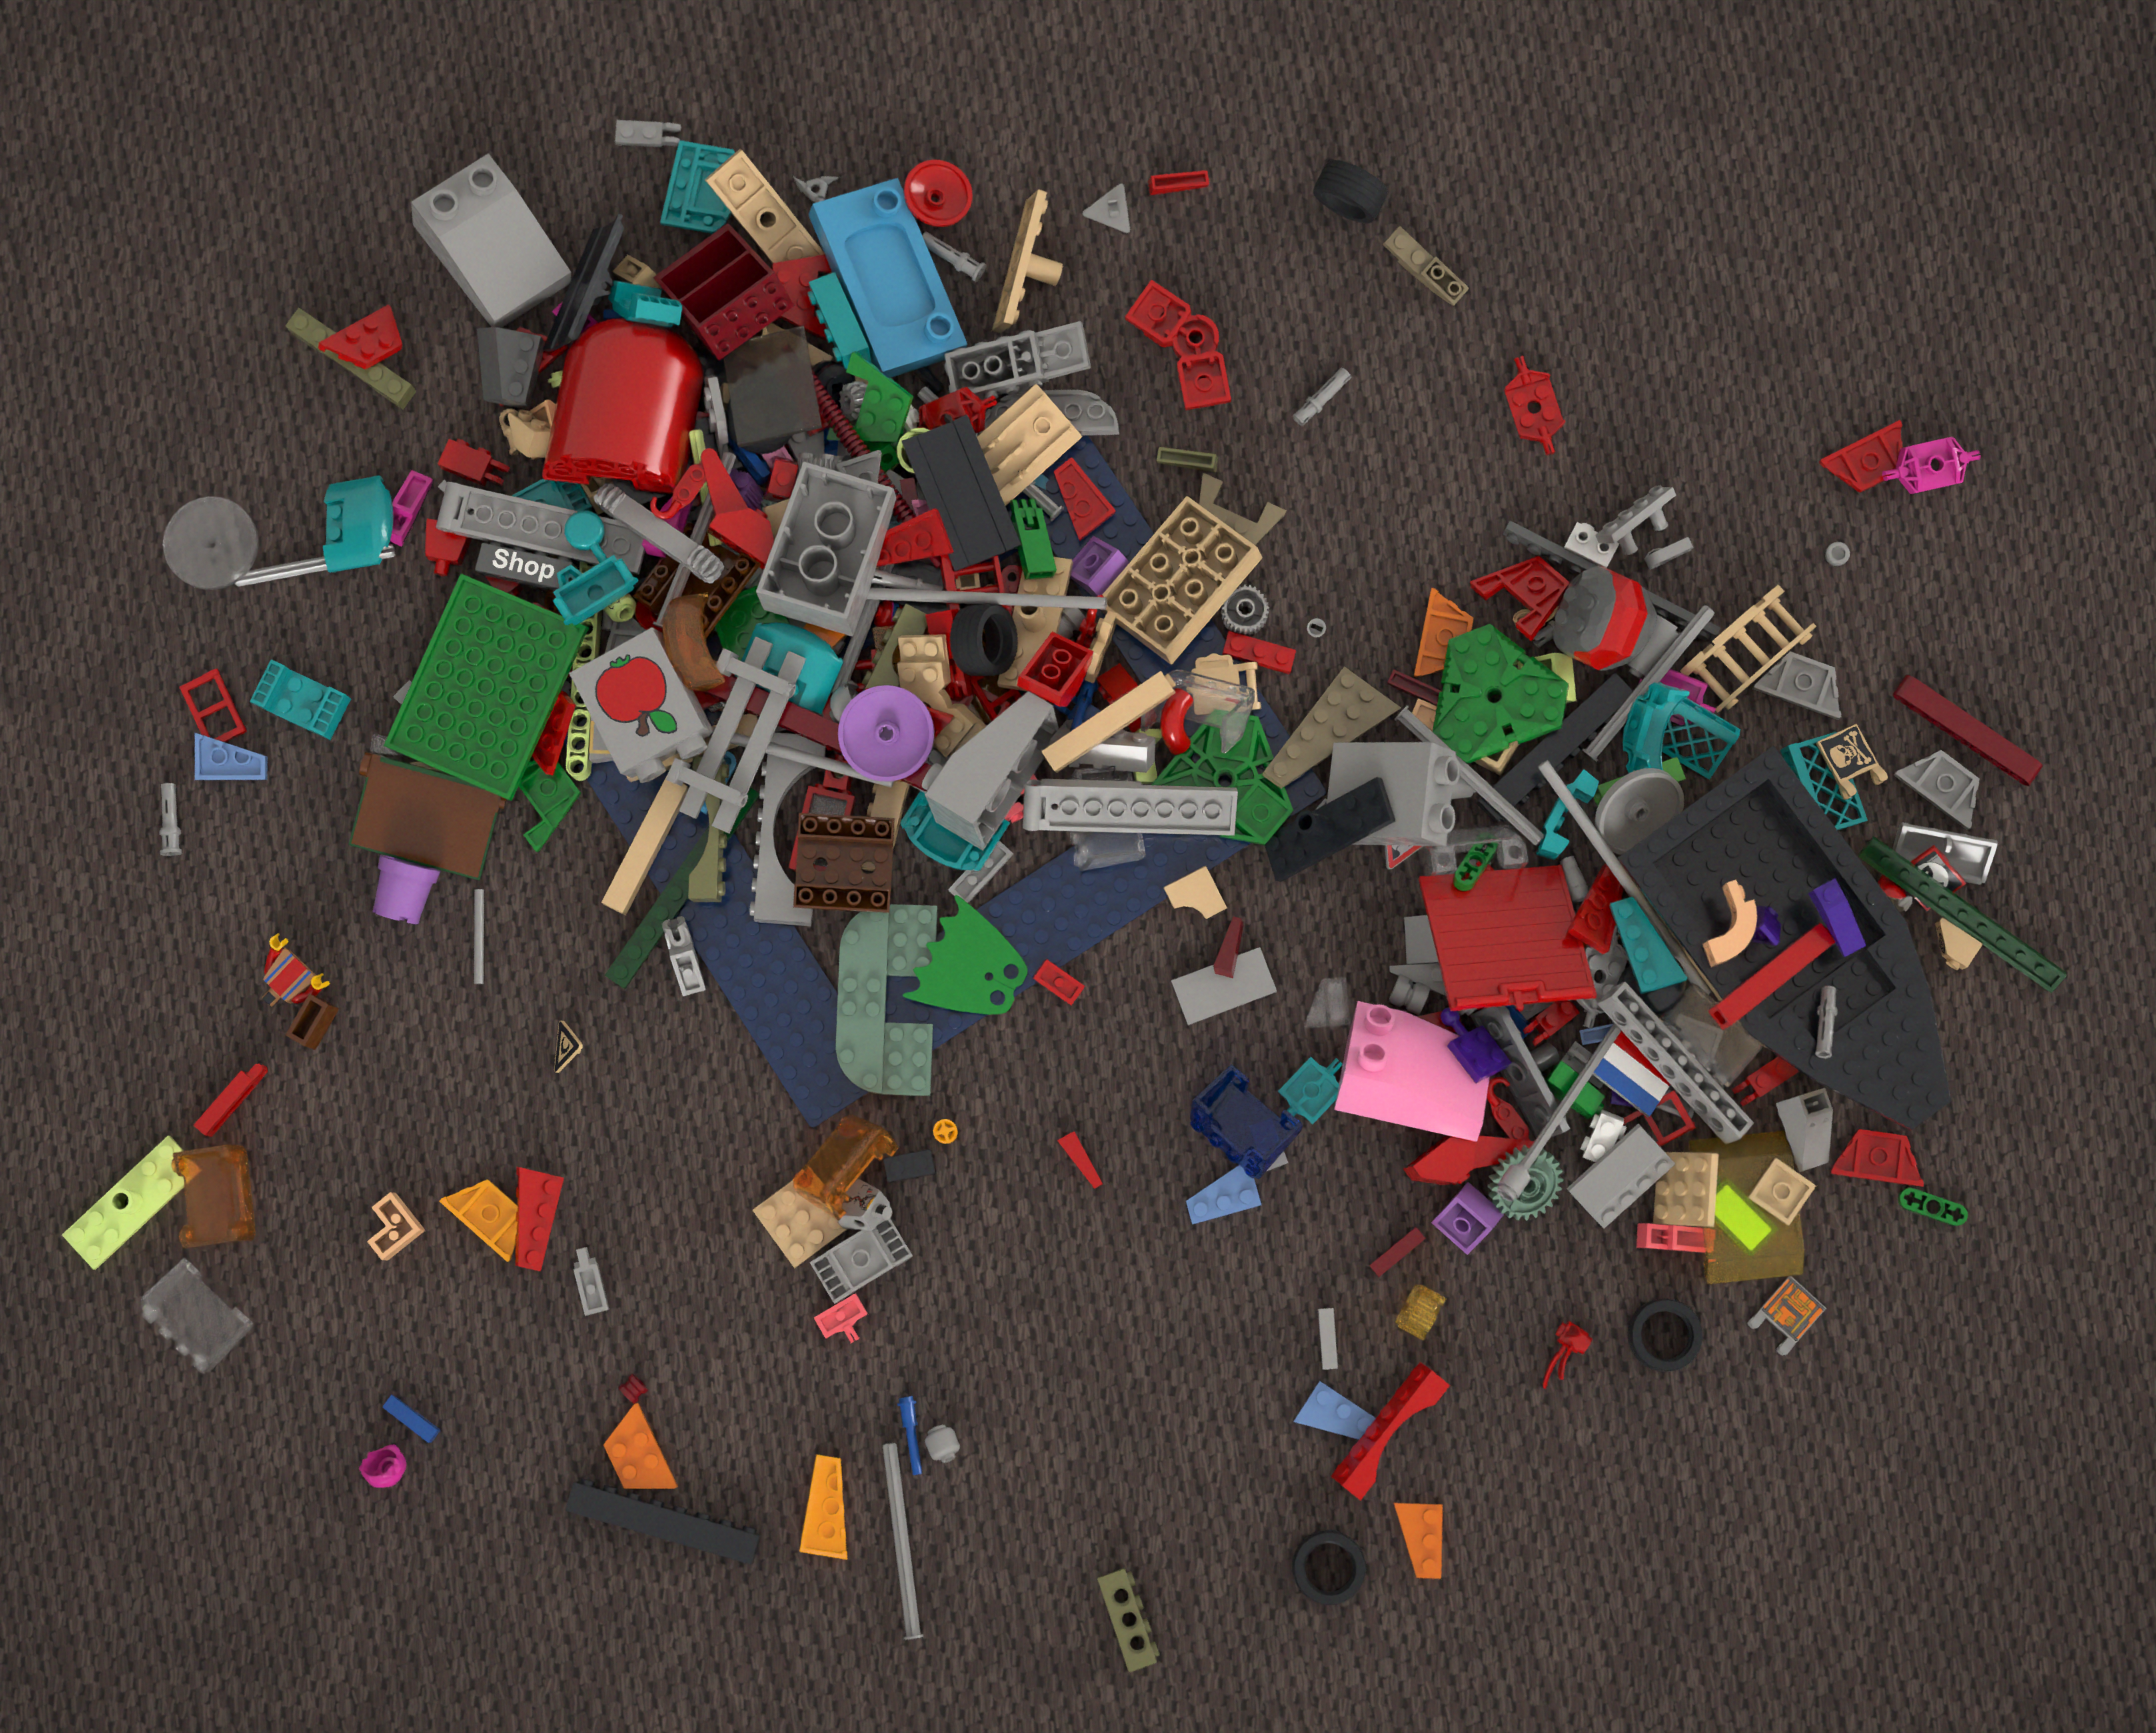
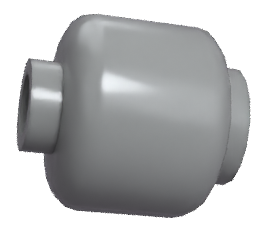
M939 1425L927 1432L928 1436L925 1438V1444L932 1459L941 1460L942 1463H946L956 1458L955 1453L959 1451L960 1444L952 1428Z

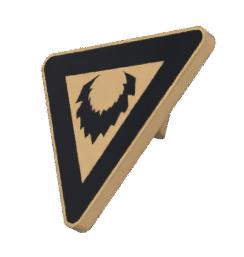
M559 1021L554 1067L556 1073H559L576 1054H580L583 1046L565 1021Z

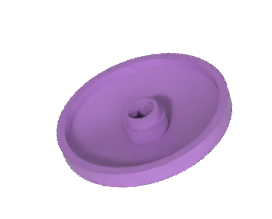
M884 685L866 689L849 702L840 718L838 740L843 756L854 770L872 780L896 781L912 775L926 762L934 744V724L928 708L915 694L900 687Z

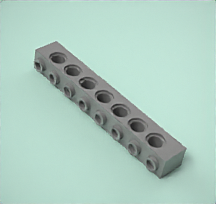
M1626 982L1612 987L1597 1003L1725 1144L1741 1139L1754 1124Z

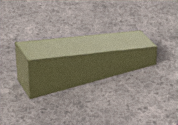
M1159 447L1157 463L1216 473L1218 457L1216 454Z

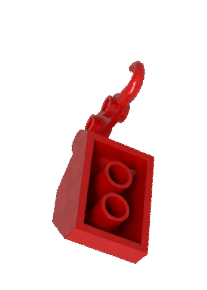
M707 448L701 453V462L690 466L675 487L669 509L664 512L659 511L656 507L657 497H653L650 502L651 511L657 518L666 520L672 518L679 510L694 500L706 482L715 518L709 525L708 533L737 553L741 554L742 552L760 562L761 565L759 567L764 570L774 544L771 523L767 520L768 515L757 508L755 511L748 508L716 451Z
M1088 609L1086 618L1083 619L1079 627V631L1082 633L1076 643L1052 631L1019 675L1017 686L1057 706L1067 707L1078 692L1093 659L1094 651L1088 648L1091 647L1092 636L1096 632L1097 623H1095L1098 609Z
M1503 1077L1490 1079L1487 1100L1490 1102L1493 1118L1508 1138L1478 1136L1476 1142L1446 1135L1403 1168L1412 1181L1439 1185L1453 1184L1454 1186L1467 1180L1470 1177L1468 1172L1472 1169L1500 1164L1498 1159L1505 1160L1506 1152L1513 1155L1515 1147L1519 1151L1522 1150L1523 1145L1530 1149L1534 1141L1529 1140L1527 1125L1512 1105L1498 1098L1493 1090L1497 1083L1510 1086V1082Z

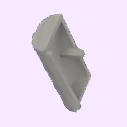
M1901 822L1892 849L1908 861H1912L1935 845L1948 859L1950 865L1964 878L1965 882L1981 885L1986 881L1998 842L1993 839Z

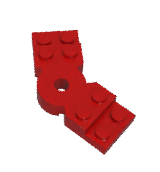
M1151 280L1125 316V320L1143 331L1146 337L1161 347L1173 346L1175 354L1180 358L1177 362V373L1185 410L1231 402L1224 358L1217 351L1219 332L1215 323L1204 315L1191 316L1189 304ZM1193 335H1198L1202 341L1195 344L1189 338Z

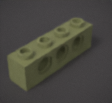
M1124 1567L1098 1576L1097 1579L1128 1671L1132 1672L1157 1663L1155 1657L1159 1656L1155 1641L1150 1643L1147 1633L1152 1631L1148 1619H1142L1140 1610L1144 1608L1140 1596H1134L1132 1586L1136 1584L1132 1572H1126ZM1125 1589L1129 1595L1127 1600L1124 1602L1117 1601L1114 1597L1116 1590ZM1132 1612L1135 1614L1136 1622L1133 1625L1123 1623L1122 1617L1125 1613ZM1134 1636H1141L1144 1639V1645L1139 1649L1133 1648L1130 1644V1640Z

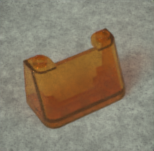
M853 1114L845 1116L803 1169L794 1176V1190L798 1195L839 1222L846 1213L842 1209L843 1200L848 1201L850 1198L846 1193L874 1157L881 1160L883 1158L881 1154L887 1153L892 1157L899 1147L888 1131L879 1125Z
M220 1145L174 1152L171 1165L173 1171L178 1176L184 1178L188 1224L183 1225L182 1230L179 1232V1240L183 1248L253 1240L255 1237V1222L248 1157L245 1148L242 1145Z

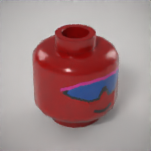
M883 600L878 605L874 615L876 627L885 631L888 628L892 630L895 621L892 620L894 613L898 607L902 609L903 605L891 600Z

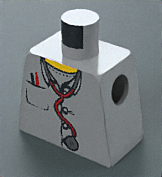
M855 1178L832 1212V1215L842 1228L872 1231L881 1219H890L892 1209L889 1207L890 1202L879 1189Z

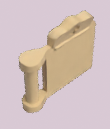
M1214 653L1196 660V668L1191 670L1194 707L1197 716L1211 715L1215 709L1229 712L1261 709V702H1258L1255 670L1258 669L1257 662L1233 665L1230 655L1221 656ZM1239 671H1246L1249 703L1242 704Z

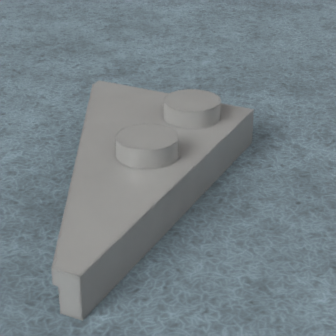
M877 450L836 465L841 473L878 483L882 453L881 450Z

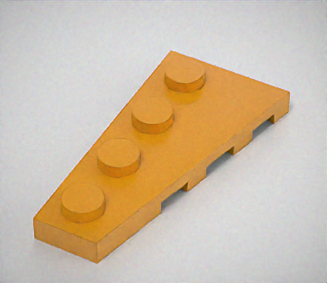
M816 1454L799 1552L847 1559L840 1458Z

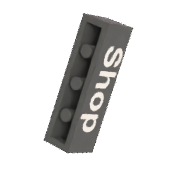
M490 541V544L482 543L475 570L483 576L555 591L559 589L557 572L569 565L574 566L576 569L577 567L571 562L572 559L564 556H558L557 559L550 558L549 554L541 551H535V554H531L521 547L513 546L512 549L504 548L502 543Z

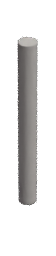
M483 889L474 890V984H484Z

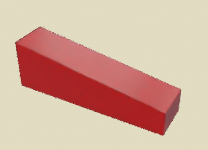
M1207 170L1154 175L1150 177L1148 185L1150 195L1208 187L1209 178Z
M1074 1131L1057 1140L1094 1189L1103 1185Z

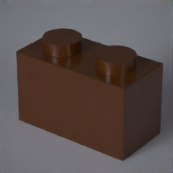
M309 994L288 1029L286 1036L305 1047L316 1050L339 1008L321 997Z

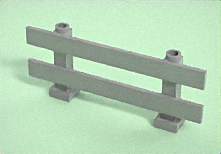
M755 637L745 662L738 660L739 655L723 648L714 670L728 677L733 673L738 678L696 772L690 769L691 764L675 758L666 777V780L682 786L683 782L690 785L679 811L697 819L708 793L722 799L723 801L712 826L729 834L740 809L745 806L748 800L747 793L785 706L789 698L796 691L795 684L806 661V658L788 651L778 676L767 673L762 669L773 644L758 637ZM758 684L770 689L771 692L731 783L727 786L714 779L755 685Z

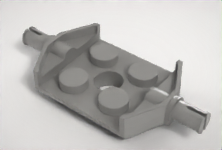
M1617 926L1614 928L1609 952L1601 954L1589 945L1585 947L1597 996L1594 999H1576V1001L1584 1008V1012H1587L1583 1026L1593 1029L1596 1015L1604 1013L1597 1003L1612 987L1617 986L1628 960L1626 951L1618 944L1619 932ZM1597 970L1602 972V979L1599 982H1596L1594 979V974Z

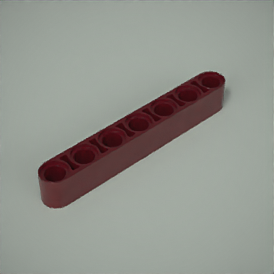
M1905 675L1892 694L1896 700L1917 714L1921 713L1920 716L1979 754L1997 768L2000 766V770L2015 780H2020L2019 782L2025 786L2031 785L2043 767L2037 759L1910 675Z

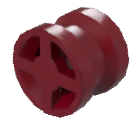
M634 1374L628 1377V1381L625 1384H621L618 1387L633 1404L638 1402V1397L641 1394H646L649 1391Z

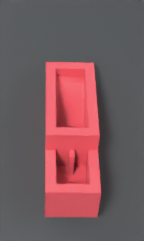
M1650 1223L1638 1224L1637 1248L1714 1253L1715 1229Z

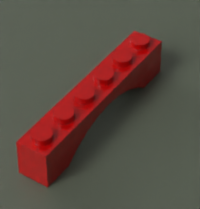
M1419 1362L1401 1387L1396 1390L1387 1405L1382 1408L1377 1418L1366 1429L1363 1436L1351 1448V1451L1342 1463L1337 1466L1331 1477L1361 1500L1376 1481L1380 1456L1392 1434L1413 1414L1426 1407L1435 1405L1450 1385L1430 1368Z

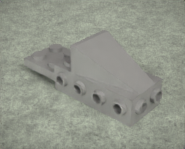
M1081 321L1036 333L1031 330L1022 331L1018 335L1011 337L1003 336L995 341L980 342L972 347L957 348L953 352L945 354V370L950 380L949 392L952 393L967 387L980 399H986L992 395L998 398L999 394H1016L1020 391H1028L1034 384L1042 387V383L1049 382L1051 378L1091 368L1083 323ZM989 380L993 381L992 384L986 385Z

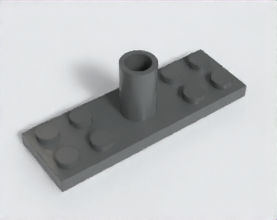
M1506 1006L1485 1007L1470 1016L1477 1028L1482 1025L1512 1062L1500 1072L1503 1078L1510 1082L1508 1087L1535 1138H1537L1558 1107L1555 1096L1549 1090L1541 1073L1559 1062V1054L1556 1048L1548 1042L1529 1052L1519 1029L1515 1026L1508 1008ZM1565 1116L1551 1137L1562 1134L1570 1129Z

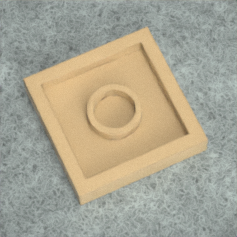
M1774 1158L1747 1198L1789 1226L1816 1185L1777 1158Z

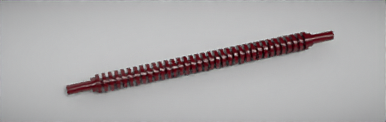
M789 345L782 348L781 351L794 368L795 379H798L797 382L801 384L802 389H805V393L812 399V403L819 409L818 411L826 419L825 421L833 429L832 431L840 439L844 448H847L850 456L856 458L871 453L863 440L860 439L856 430H853L850 422L846 420V416L842 415L843 412L839 410L838 405H835L836 402L832 400L831 395H828V391L821 385V381L814 375L815 373L811 370V367L804 362L801 363ZM880 466L878 484L894 488L896 501L892 513L894 518H897L896 521L902 524L917 517L913 514V510L909 509L910 506L906 504L905 499H902L903 496L899 494L898 489H895V485L888 479V475L885 474V471ZM940 556L929 557L936 568L941 566Z

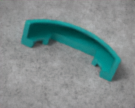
M1654 682L1649 685V690L1644 695H1639L1628 713L1623 734V751L1628 753L1629 760L1626 765L1628 773L1645 768L1663 770L1662 743L1666 726L1674 710L1689 696L1690 691Z

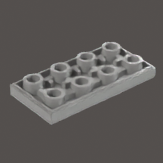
M1260 947L1238 955L1233 978L1215 974L1214 965L1171 980L1188 1026L1277 992Z

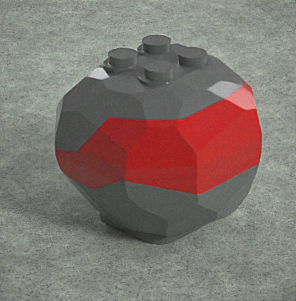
M1599 565L1581 572L1570 582L1555 615L1553 639L1557 648L1563 654L1600 671L1609 670L1631 662L1650 641L1656 627L1657 613L1646 589L1637 581Z

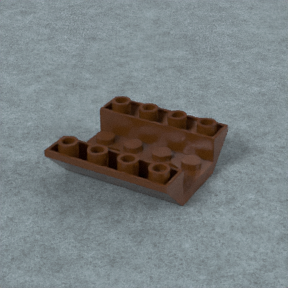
M688 522L684 527L683 534L690 538L695 525ZM707 532L702 546L720 559L724 565V570L713 583L704 582L690 572L670 625L694 639H706L761 565L760 562L742 552L740 555H737L721 545L710 546ZM667 554L665 558L662 557L633 595L636 600L657 617H659L680 564ZM695 604L693 611L685 612L688 605Z
M799 813L793 908L889 913L895 818ZM816 860H825L828 864L827 868L824 871H817L814 868ZM872 862L875 865L874 872L865 874L861 870L863 863Z

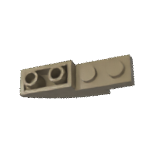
M1401 226L1397 227L1383 243L1399 259L1397 262L1452 306L1469 289L1436 256L1433 258Z

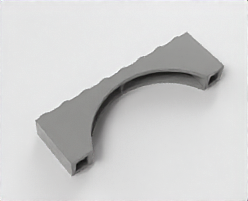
M774 732L770 741L825 757L826 747L797 734ZM767 754V762H762L761 775L766 777L765 785H760V799H764L763 808L758 809V822H762L761 831L756 832V845L760 846L759 855L755 854L754 869H758L757 878L752 880V892H756L755 901H751L750 915L754 916L755 922L812 926L813 909L793 908L795 885L786 876L777 858L774 845V828L778 810L787 792L802 776L816 767Z

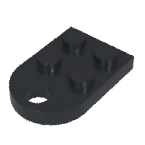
M919 560L896 563L891 571L892 574L915 580L920 578L923 579L922 582L943 586L940 569ZM893 601L903 606L908 604L926 614L947 610L946 603Z

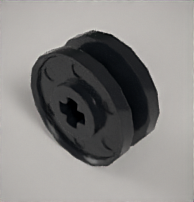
M831 360L821 361L815 364L811 370L818 377V380L821 381V385L825 387V390L829 393L828 395H831L832 400L836 402L835 405H838L840 410V391H842L843 385L856 381L855 375L846 373L847 369H844L843 364Z

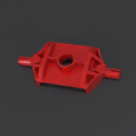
M1524 356L1514 359L1518 369L1517 376L1505 387L1504 392L1519 437L1542 443L1546 456L1554 454L1555 450L1551 437L1566 421L1562 418L1549 379L1550 374L1527 369ZM1531 402H1536L1540 405V411L1535 414L1531 413L1527 405Z
M961 388L920 406L919 426L917 428L932 430L945 425V414H949L953 421L968 415L974 432L977 434L985 430V410L997 405V400L988 403L996 398L992 395L981 400L969 388Z

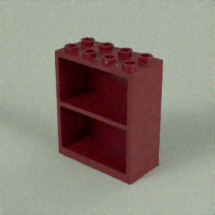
M729 223L653 277L666 298L678 300L681 303V318L718 360L724 358L795 306L775 272Z

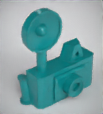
M591 511L573 513L565 524L564 534L568 543L578 550L591 549L599 562L598 565L585 573H581L572 565L557 572L559 589L553 592L556 596L553 602L564 618L565 625L571 623L577 625L630 593L634 589L633 585L638 582L637 577H633L622 558L617 560L614 555L607 558L599 544L605 535V527L601 518Z

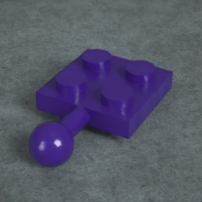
M1450 1007L1442 1011L1441 1021L1443 1024L1452 1026L1459 1035L1458 1038L1450 1041L1447 1047L1475 1083L1507 1068L1512 1063L1483 1025L1468 1032L1459 1021L1460 1014L1458 1011H1450Z

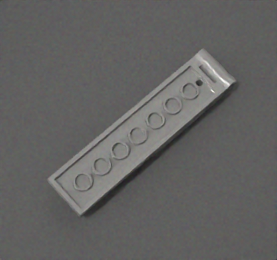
M447 482L436 524L437 529L487 542H499L509 547L517 546L531 552L541 551L550 555L564 556L589 564H599L591 549L578 550L573 548L565 537L564 529L567 519L578 511L454 482ZM600 517L605 527V535L599 545L607 558L612 555L617 560L622 558L630 572L639 575L645 549L642 546L644 538L617 520Z
M1032 779L1025 781L1023 828L1029 831L1235 835L1238 791L1237 788L1141 785V781L1041 779L1040 781Z

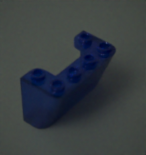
M1231 1064L1193 1099L1190 1124L1196 1132L1205 1135L1211 1145L1216 1148L1219 1147L1225 1152L1231 1162L1239 1164L1250 1178L1260 1179L1301 1132L1303 1124L1285 1109L1281 1113V1118H1279L1247 1091L1249 1078Z

